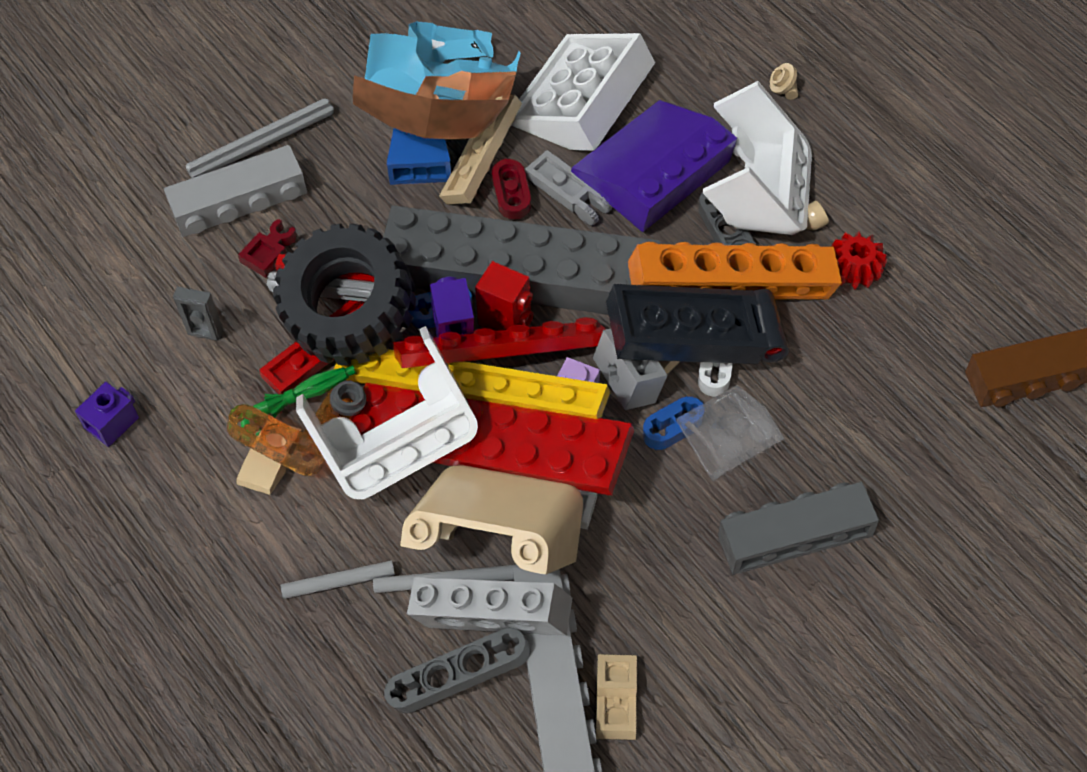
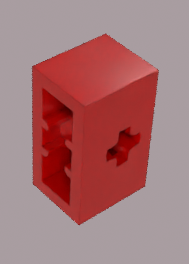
M492 261L475 286L478 325L494 331L508 330L512 325H525L529 327L533 319L530 304L533 293L530 292L529 276Z

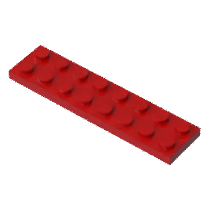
M365 383L363 388L366 394L365 407L359 414L351 416L350 420L354 422L361 435L425 399L420 391ZM466 398L477 420L478 429L476 435L468 443L432 462L447 466L464 465L559 482L574 486L578 490L612 496L634 434L632 424L603 418H587Z

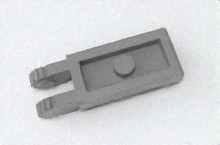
M548 150L525 168L526 178L571 212L575 211L577 216L586 224H589V226L596 224L599 216L595 210L585 203L587 199L595 208L605 214L612 209V206L608 204L604 197H601L598 192L571 172L569 165Z

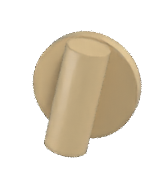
M789 63L777 67L770 77V89L776 94H785L787 99L797 98L796 68Z

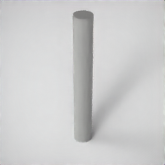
M391 560L280 584L283 599L370 581L373 578L393 576L395 572Z

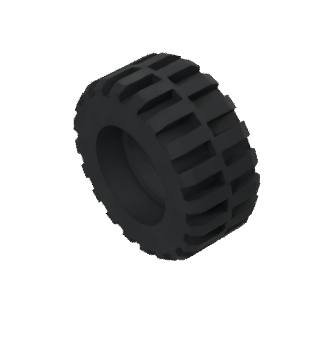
M342 223L330 225L331 230L323 231L320 228L313 231L311 238L306 241L302 238L295 244L297 249L293 253L287 252L282 260L285 267L284 269L279 268L275 276V281L279 286H275L273 289V299L277 303L275 309L285 328L309 355H316L320 361L331 363L334 358L338 365H350L352 359H356L361 364L370 361L369 355L377 353L378 356L386 353L388 351L386 346L391 341L398 342L403 337L400 332L401 328H409L413 319L409 311H413L416 307V297L413 294L416 289L414 280L401 254L388 238H383L381 233L373 228H367L365 231L360 224L351 223L349 228H344ZM355 272L369 274L374 277L371 295L356 311L340 317H327L317 313L321 293L337 277Z

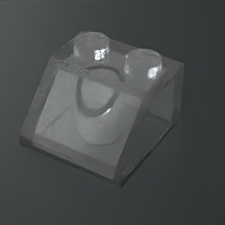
M738 385L676 419L713 482L767 452L785 439L766 407Z

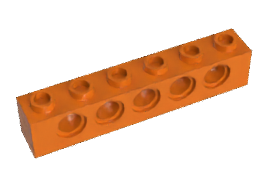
M645 242L637 244L628 260L631 285L753 291L768 289L773 292L774 299H829L842 283L834 247H820L818 244L788 246L781 243L773 246H757L754 243L742 245H724L722 243L691 245L688 242H680L673 245Z

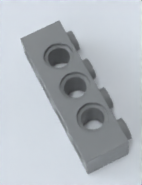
M414 577L407 615L427 628L497 632L510 627L516 628L521 633L567 636L573 597L555 583Z

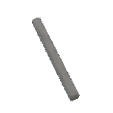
M516 564L373 578L374 593L412 590L414 577L495 581L514 580L513 568L519 566Z

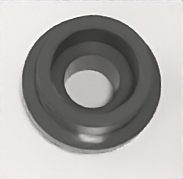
M344 381L335 386L331 391L330 404L338 414L354 416L364 409L366 394L359 384L353 381ZM349 398L353 400V402H344L342 399Z

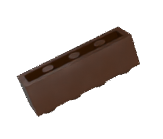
M1087 328L972 354L965 374L980 408L991 405L1002 407L1013 400L1025 397L1036 399L1047 392L1059 389L1061 391H1070L1081 384L1087 383Z

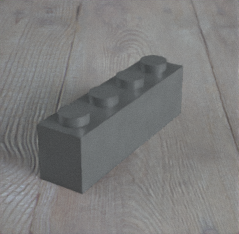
M844 482L822 493H803L789 502L781 504L777 501L763 505L759 510L748 513L743 511L733 512L720 521L718 538L732 575L872 537L879 519L863 482L851 485Z

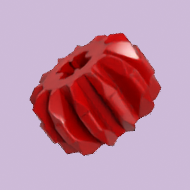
M860 230L855 234V237L845 232L841 240L835 239L831 247H834L842 282L840 286L848 282L852 283L854 290L858 287L859 283L869 288L873 281H878L882 277L887 258L886 254L883 253V243H874L873 234L865 238L862 237Z

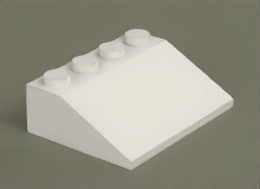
M566 34L519 100L522 102V105L511 126L569 150L594 151L655 64L641 34Z

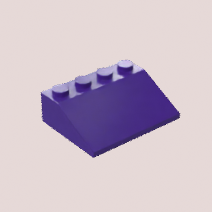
M659 100L571 168V172L598 192L601 197H604L608 204L641 232H644L730 162L737 137L712 117Z

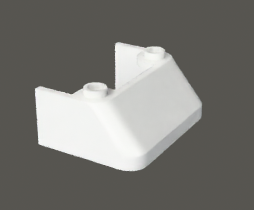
M757 81L714 103V108L731 126L732 134L737 137L733 153L737 157H741L745 162V169L703 188V194L721 212L725 221L736 229L794 235L807 228L812 152L804 134L761 83Z
M426 326L419 330L435 362L425 367L418 378V386L425 400L361 435L354 422L345 417H336L321 425L305 396L301 394L296 397L297 414L343 491L351 498L366 499L468 443L477 433L478 424L475 415Z

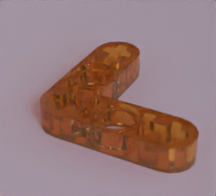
M333 388L315 413L321 424L337 417L333 414L334 410L330 404V394ZM349 398L342 399L343 401L348 403L353 402V400ZM247 404L235 406L230 411L226 428L228 434L236 441L304 476L318 474L326 463L307 429L302 433ZM338 415V417L352 418V416ZM244 418L248 419L250 423L246 424L244 428L238 426V422H242ZM260 426L264 427L260 437L255 436ZM270 434H279L284 437L286 444L282 447H274L268 443L266 437ZM292 443H294L297 445L296 449L294 448L293 454L291 455L289 454ZM308 453L313 454L314 458L309 462L303 460V457Z

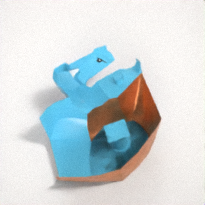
M416 21L409 24L408 36L387 33L371 34L365 79L354 75L353 104L388 126L422 138L466 139L478 137L494 122L507 105L521 53L518 51L516 59L508 66L493 63L492 59L488 58L493 57L492 33L436 26L434 23ZM480 57V58H479V61L461 60V59H458V58ZM448 59H456L455 61L449 64L443 63L445 60ZM503 96L502 100H495L497 97Z

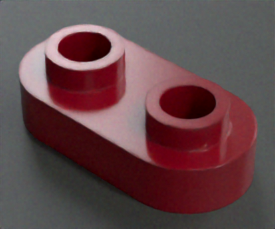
M514 159L500 160L492 169V181L499 212L508 219L523 218L531 209V195L524 166Z

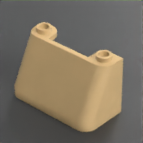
M464 465L452 466L440 474L405 519L400 546L417 550L428 549L434 546L439 539H453L455 530L459 526L513 536L511 545L512 558L521 569L547 575L576 562L583 512V497L576 487L564 483Z

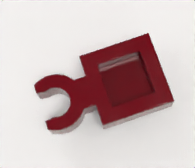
M275 220L271 224L270 233L267 236L259 232L238 254L240 263L267 278L269 273L276 268L275 263L278 255L287 254L285 246H289L296 241V229L291 227L288 232L281 234L280 232L284 229L282 220Z

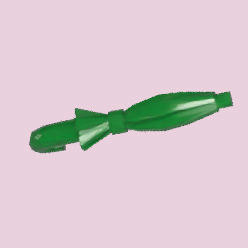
M354 366L316 374L297 385L294 390L285 391L284 394H265L264 401L248 408L241 416L242 431L246 436L257 438L262 429L261 427L253 428V421L270 413L275 418L285 406L296 403V397L301 394L306 399L323 395L339 383L347 380L349 376L356 374Z

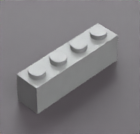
M290 145L163 188L182 237L200 233L210 227L231 222L241 216L262 211L267 207L307 194L303 173Z

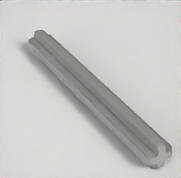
M321 99L187 163L186 170L189 176L194 178L220 169L334 113L333 106L328 99Z

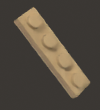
M510 95L507 105L488 128L478 137L469 139L439 195L446 204L471 203L476 196L485 174L489 171L490 165L522 105V102L516 95ZM503 96L497 97L495 100H502Z

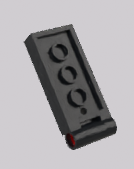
M613 284L606 300L617 359L758 364L761 359L765 362L780 361L789 353L774 295L768 289L753 291Z

